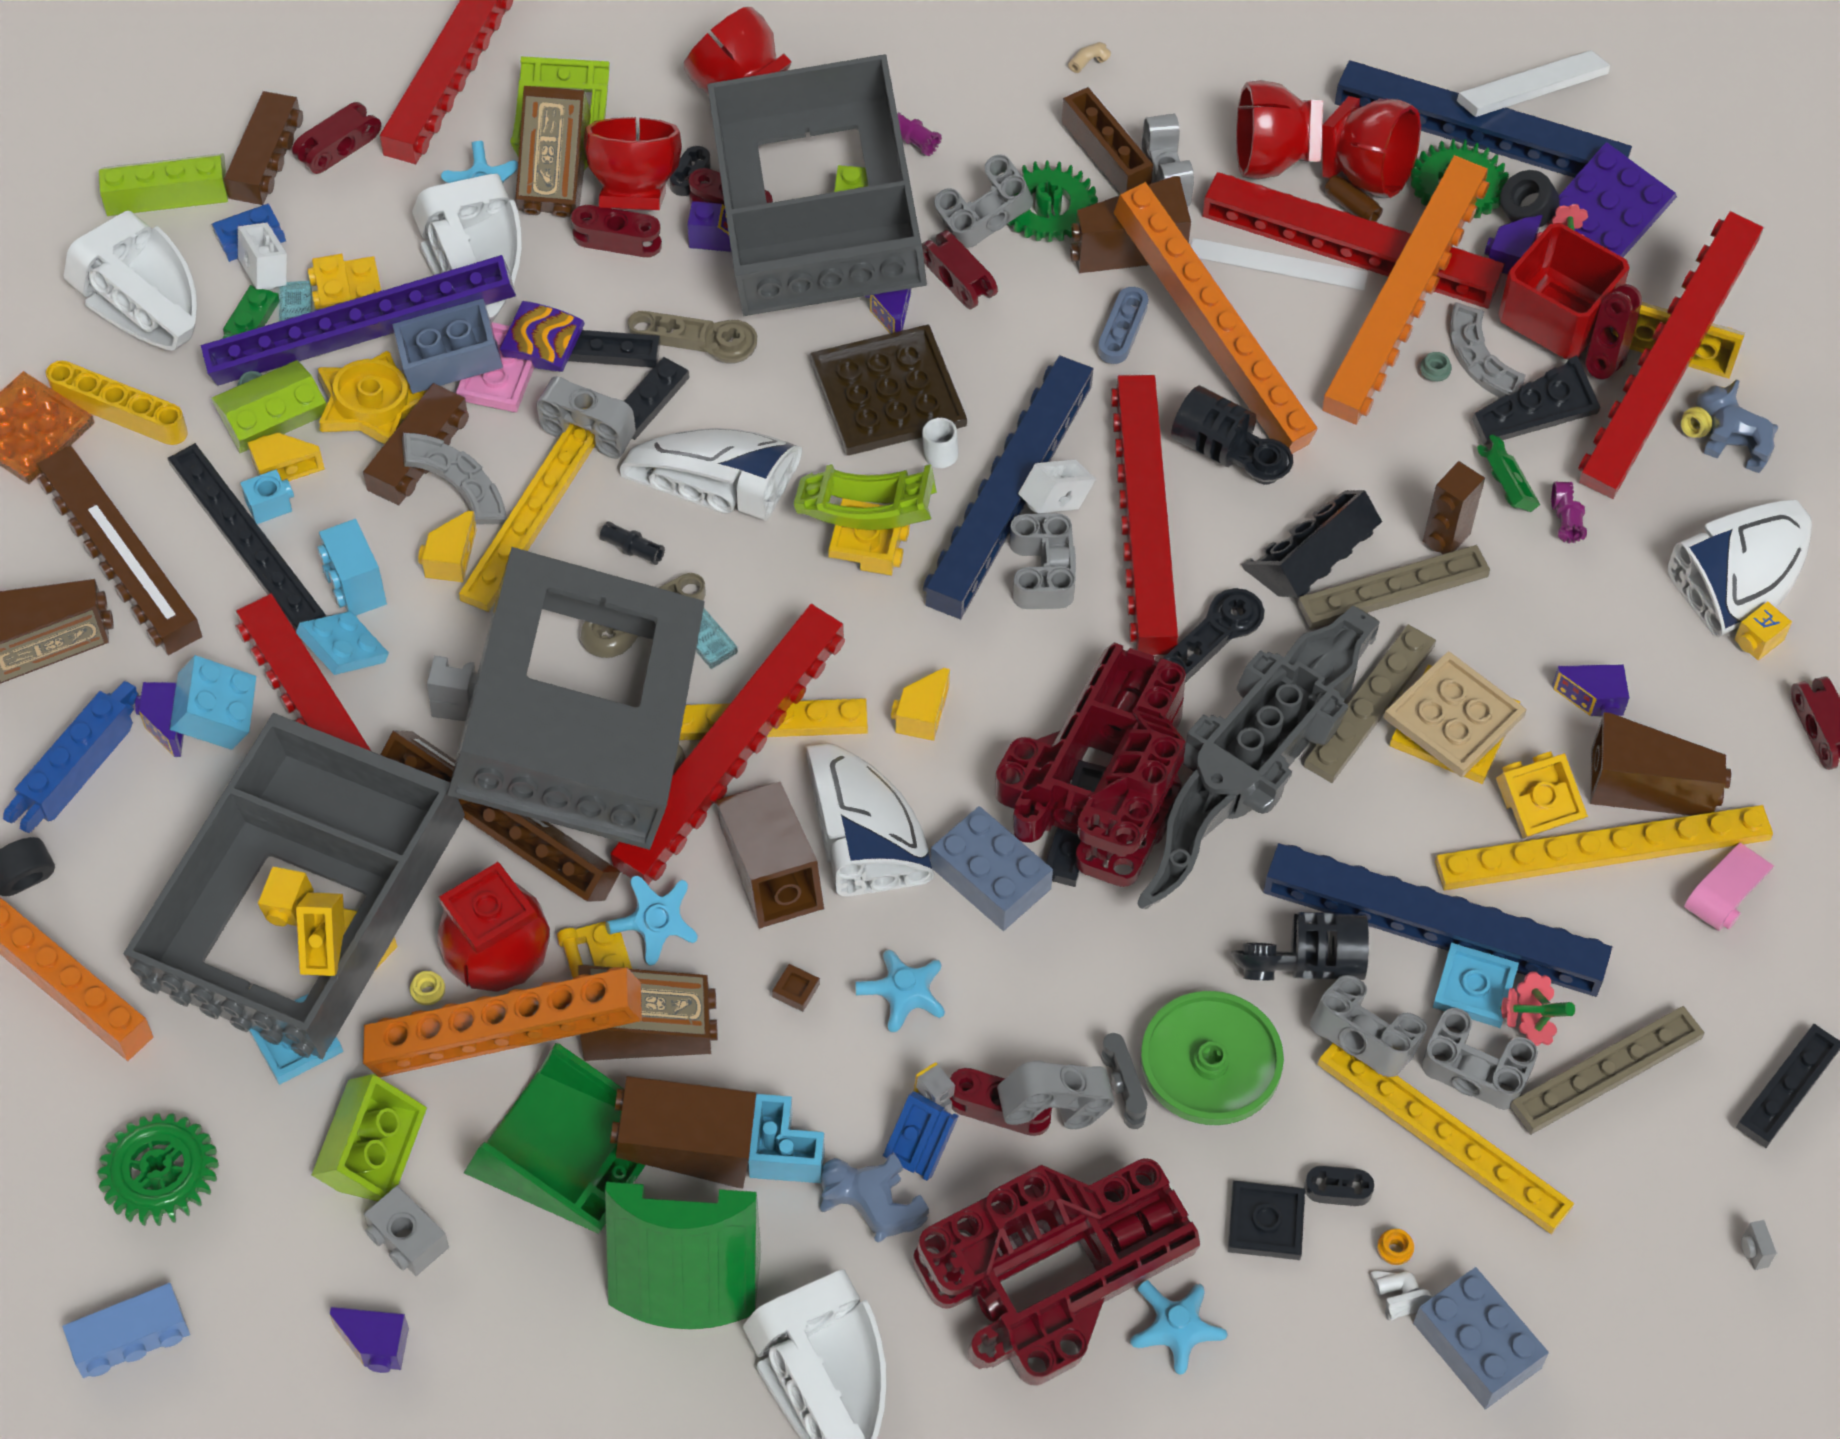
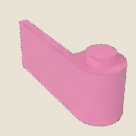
M1739 843L1698 884L1684 907L1718 931L1723 927L1730 929L1741 914L1736 910L1741 901L1764 879L1774 865L1742 843Z

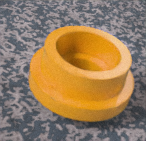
M1390 1229L1380 1236L1377 1249L1380 1257L1387 1263L1402 1265L1413 1256L1414 1242L1411 1236L1404 1230ZM1396 1244L1401 1247L1402 1251L1394 1252L1390 1250L1389 1246Z

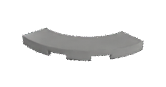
M1455 302L1450 320V339L1460 365L1476 383L1499 398L1505 395L1509 396L1518 391L1523 386L1526 375L1508 367L1488 351L1484 343L1485 338L1482 331L1484 311Z
M403 433L402 443L405 467L428 470L450 482L461 493L470 511H474L476 524L505 523L507 520L506 511L495 483L491 482L482 470L483 467L474 458L464 451L460 452L444 444V441L441 439L415 433Z

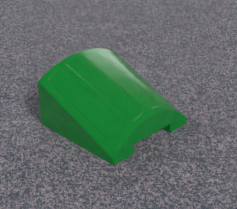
M555 1043L538 1072L488 1141L480 1145L465 1169L464 1174L599 1234L606 1224V1182L633 1184L646 1165L616 1158L617 1144L610 1143L613 1121L620 1122L622 1111L615 1110L617 1089L624 1088L561 1044Z
M606 1182L608 1305L639 1321L673 1329L714 1328L746 1319L756 1310L761 1260L757 1192L719 1189L718 1203L646 1199L644 1184Z

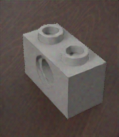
M398 1185L364 1213L368 1226L365 1232L377 1246L384 1244L391 1251L389 1253L390 1258L402 1271L408 1268L417 1276L449 1248L445 1232ZM400 1230H412L406 1237H396Z

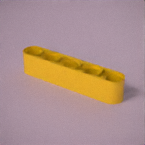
M56 361L50 364L46 370V377L54 398L62 403L164 444H180L188 435L182 410L176 404L68 361Z

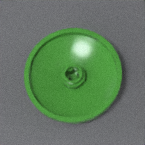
M1218 991L1189 993L1163 1006L1148 1024L1141 1048L1142 1073L1154 1097L1173 1114L1185 1120L1204 1125L1236 1123L1260 1111L1276 1092L1284 1063L1282 1042L1270 1019L1258 1007L1247 1000Z

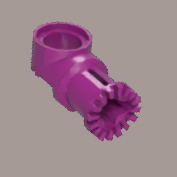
M898 112L902 140L907 144L912 143L920 148L922 154L926 156L932 155L933 151H936L935 147H939L937 144L941 143L942 135L924 127L919 119L910 121Z
M1554 481L1551 492L1552 510H1556L1557 517L1560 519L1561 527L1558 530V538L1563 540L1564 543L1566 541L1567 543L1571 541L1576 543V540L1578 542L1580 539L1584 540L1587 537V528L1583 526L1585 506L1578 501H1573L1574 490L1572 489H1574V486H1570L1573 485L1572 482Z

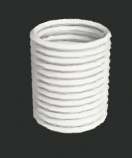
M946 418L931 419L925 424L922 432L925 460L935 468L949 467L958 458L957 428L951 420Z

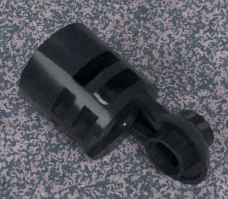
M1201 385L1194 387L1190 391L1174 419L1171 436L1174 440L1226 467L1234 463L1241 466L1260 484L1269 485L1282 479L1290 472L1294 463L1293 454L1285 444L1274 439H1261L1253 435L1256 424L1255 413Z
M1298 912L1293 917L1291 952L1276 951V944L1252 942L1243 943V950L1231 951V954L1237 965L1243 969V979L1274 980L1275 971H1292L1293 978L1338 979L1343 975H1351L1360 980H1365L1369 956L1366 914ZM1327 931H1330V938H1329V961H1327V955H1328V933H1327Z

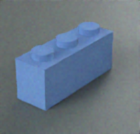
M171 1283L62 1326L75 1365L83 1378L103 1375L112 1366L125 1361L134 1362L140 1360L147 1352L159 1347L174 1346L181 1342L184 1337L190 1335Z

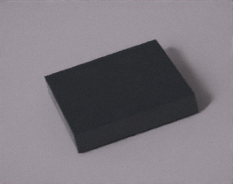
M1233 1180L1228 1252L1300 1260L1302 1256L1305 1188Z

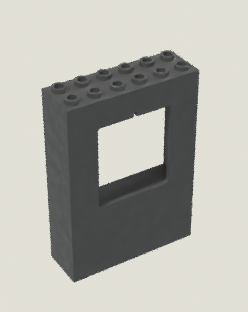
M886 54L707 84L734 273L743 316L927 286L922 243ZM852 129L859 131L869 186L767 203L758 149L760 145L804 138L807 132H810V136Z
M511 547L497 593L447 795L650 850L667 807L705 601ZM542 609L652 639L640 706H629L529 678L527 671Z
M273 713L123 954L131 965L130 970L141 980L140 985L149 992L158 994L159 991L169 994L173 1001L182 1006L195 1005L210 1018L218 1019L221 1016L230 1020L231 1025L243 1032H248L250 1028L254 1029L269 1043L279 1045L282 1041L291 1045V1050L302 1057L309 1058L312 1054L323 1060L327 1050L339 1033L465 816L459 799L447 795L450 782ZM268 857H275L366 895L365 900L343 935L337 974L335 976L320 975L307 998L302 1003L293 1001L255 984L249 989L250 982L204 963Z

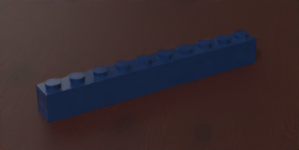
M1351 60L1348 61L1337 86L1335 105L1340 106L1348 96L1360 98V107L1378 99H1398L1413 105L1419 110L1421 131L1449 140L1454 139L1462 144L1466 139L1467 145L1472 147L1478 142L1479 149L1485 150L1489 147V152L1573 178L1578 175L1606 142L1628 158L1632 149L1631 145L1506 107L1475 117L1457 102L1459 95L1457 92Z
M1061 355L1058 356L1053 366L1049 365L1043 376L1044 383L1041 388L1036 387L1033 391L1028 411L1023 410L1021 412L1016 432L1010 433L1005 441L1004 453L1002 456L997 455L994 459L989 479L984 478L978 489L977 500L975 503L970 502L964 514L965 521L962 526L957 525L955 527L949 549L942 550L937 561V570L934 574L930 573L927 576L923 586V591L926 592L927 607L957 619H962L1010 534L1012 520L1021 514L1027 503L1018 493L1035 463L1051 461L1091 390L1093 367Z
M1278 843L1266 877L1263 892L1264 894L1325 913L1366 914L1369 927L1449 951L1451 943L1518 962L1517 973L1527 975L1530 972H1537L1540 976L1547 975L1550 977L1552 984L1597 997L1603 983L1613 946L1604 944L1596 938H1584L1574 935L1566 929L1552 928L1536 923L1528 917H1516L1503 913L1495 907L1477 905L1460 896H1448L1436 892L1428 886H1416L1403 882L1395 876H1384L1371 872L1363 866H1351L1338 862L1327 855L1319 856L1309 853L1295 845Z

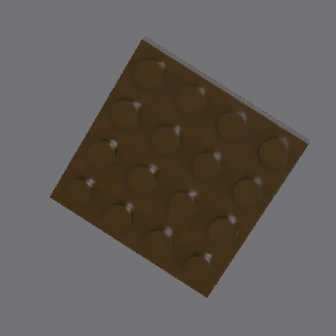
M929 324L811 353L812 365L847 456L922 438L923 427L931 419L946 418L951 420L957 429L967 426L966 414Z

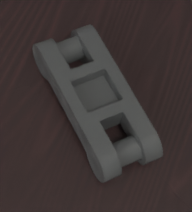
M1118 1033L1107 1034L1103 1041L1102 1062L1106 1066L1112 1067L1111 1082L1116 1094H1122L1126 1105L1124 1123L1131 1129H1139L1144 1125L1146 1118V1097L1123 1037Z

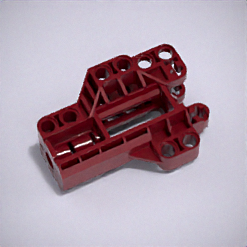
M1114 642L1103 651L1060 731L1036 740L1028 737L1017 738L1010 744L996 770L995 795L999 803L1014 809L1013 828L1016 838L1026 843L1035 842L1042 837L1045 830L1050 832L1052 826L1078 834L1081 840L1076 851V866L1081 873L1120 887H1127L1136 882L1154 845L1162 840L1167 830L1171 810L1182 787V782L1177 773L1182 763H1184L1186 741L1179 734L1177 728L1183 713L1186 673L1181 665L1160 658L1159 662L1155 661L1153 655L1133 648H1129L1126 651L1123 650V645ZM1110 725L1120 728L1121 731L1113 729ZM1089 747L1113 755L1094 792L1070 784L1079 760L1082 761ZM1091 855L1097 856V858H1093L1092 861L1086 860V858L1089 859ZM1107 860H1109L1108 868H1105L1104 865H1106ZM1125 864L1133 870L1129 874L1122 875L1118 874L1114 868L1117 865Z
M1143 1158L1091 1185L1040 1165L995 1188L987 1197L923 1230L918 1240V1246L914 1251L912 1262L929 1296L937 1306L950 1309L975 1296L977 1297L982 1313L992 1324L975 1333L968 1347V1358L973 1366L978 1369L993 1368L1010 1359L1022 1380L1029 1385L1037 1386L1080 1363L1088 1349L1090 1338L1104 1302L1193 1256L1200 1247V1239L1197 1228L1193 1221L1190 1222L1188 1219L1189 1214L1175 1190L1170 1188V1182L1164 1171L1152 1159ZM1031 1185L1029 1188L1024 1190L1025 1186ZM999 1201L998 1204L991 1206L992 1203ZM967 1218V1220L957 1224L961 1219ZM1039 1228L1043 1229L1045 1234L1042 1235ZM960 1232L967 1234L969 1237L963 1236ZM1026 1233H1028L1031 1241L1027 1240L1025 1236ZM930 1235H935L934 1237H932V1238H930V1239H928V1240L925 1241V1239H926L928 1236H930ZM1011 1241H1014L1015 1245L1017 1246V1248L1014 1250L1010 1243ZM1080 1241L1097 1272L1017 1313L1000 1282ZM998 1248H1000L1001 1252L1003 1253L1002 1256H1000L997 1250ZM927 1249H933L937 1254L931 1253ZM919 1255L921 1256V1258H922V1260H923V1262L925 1263L926 1266H924V1265L920 1262ZM941 1290L945 1295L941 1296L938 1292ZM1064 1340L1074 1342L1078 1348V1353L1067 1355L1061 1350L1060 1342ZM997 1342L990 1355L991 1357L986 1353L981 1354L979 1351L981 1343L985 1347H989ZM1032 1357L1042 1359L1046 1370L1040 1373L1034 1372L1028 1365V1359Z

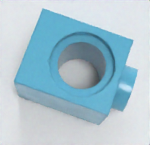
M277 469L240 482L245 502L257 524L292 512L289 500L294 497L288 479L281 480Z

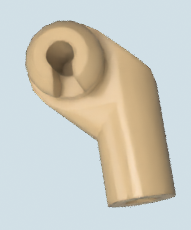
M1102 42L1089 45L1080 49L1068 63V66L1074 73H1080L1094 57L1100 63L1106 61L1111 56V51Z

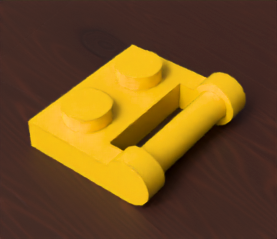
M606 921L578 929L565 928L557 933L558 943L560 947L564 948L572 978L578 976V965H583L578 945L583 943L588 945L594 966L627 967L632 969L621 932L609 935L606 930Z

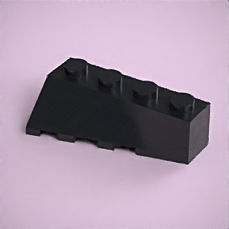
M1345 490L1314 512L1315 520H1308L1297 524L1289 530L1292 535L1290 538L1278 544L1272 542L1263 549L1266 555L1257 561H1254L1252 558L1241 564L1243 569L1278 597L1299 598L1306 595L1314 582L1327 576L1332 571V566L1339 560H1343L1351 555L1352 549L1359 542L1370 538L1374 533L1373 530L1382 523L1365 490Z

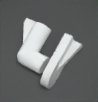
M1382 1271L1371 1272L1378 1295L1401 1289L1404 1293L1386 1299L1385 1315L1387 1320L1391 1319L1392 1321L1398 1317L1417 1313L1419 1307L1432 1298L1429 1290H1420L1414 1275L1408 1271L1397 1274Z

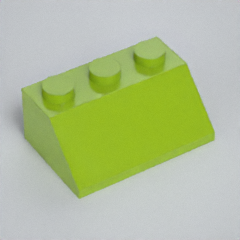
M298 360L211 398L239 453L249 450L247 442L274 433L285 434L321 418L326 407V401L315 380Z
M374 1074L348 1080L311 1176L338 1192L378 1202L399 1185L427 1107Z

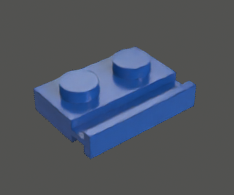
M269 203L212 223L213 231L229 262L238 259V226L268 222L279 242H286L285 234L281 230L280 224Z
M915 1091L912 1092L906 1100L883 1157L887 1158L895 1153L903 1168L912 1173L916 1172L922 1175L923 1179L928 1181L936 1170L959 1115L955 1113L952 1115L939 1104Z

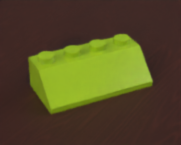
M220 153L109 166L99 169L100 194L106 215L115 216L125 211L140 213L228 202V194L224 182L226 175L225 155Z

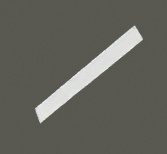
M1193 238L1191 243L1192 249L1200 259L1360 290L1365 289L1367 271Z

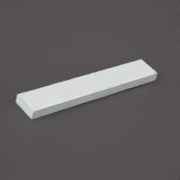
M1590 50L1459 92L1457 102L1472 115L1478 117L1606 75L1611 65Z

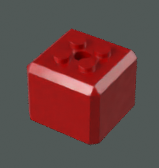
M1562 223L1549 224L1510 269L1498 313L1500 322L1566 360L1576 355L1579 357L1591 342L1603 298L1613 292L1618 286L1626 283L1630 269L1628 261Z

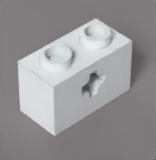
M268 222L238 226V259L256 290H270L275 287L286 286L287 253Z
M1076 459L1035 463L1018 494L1027 502V506L1038 514L1076 510L1082 505L1096 478Z

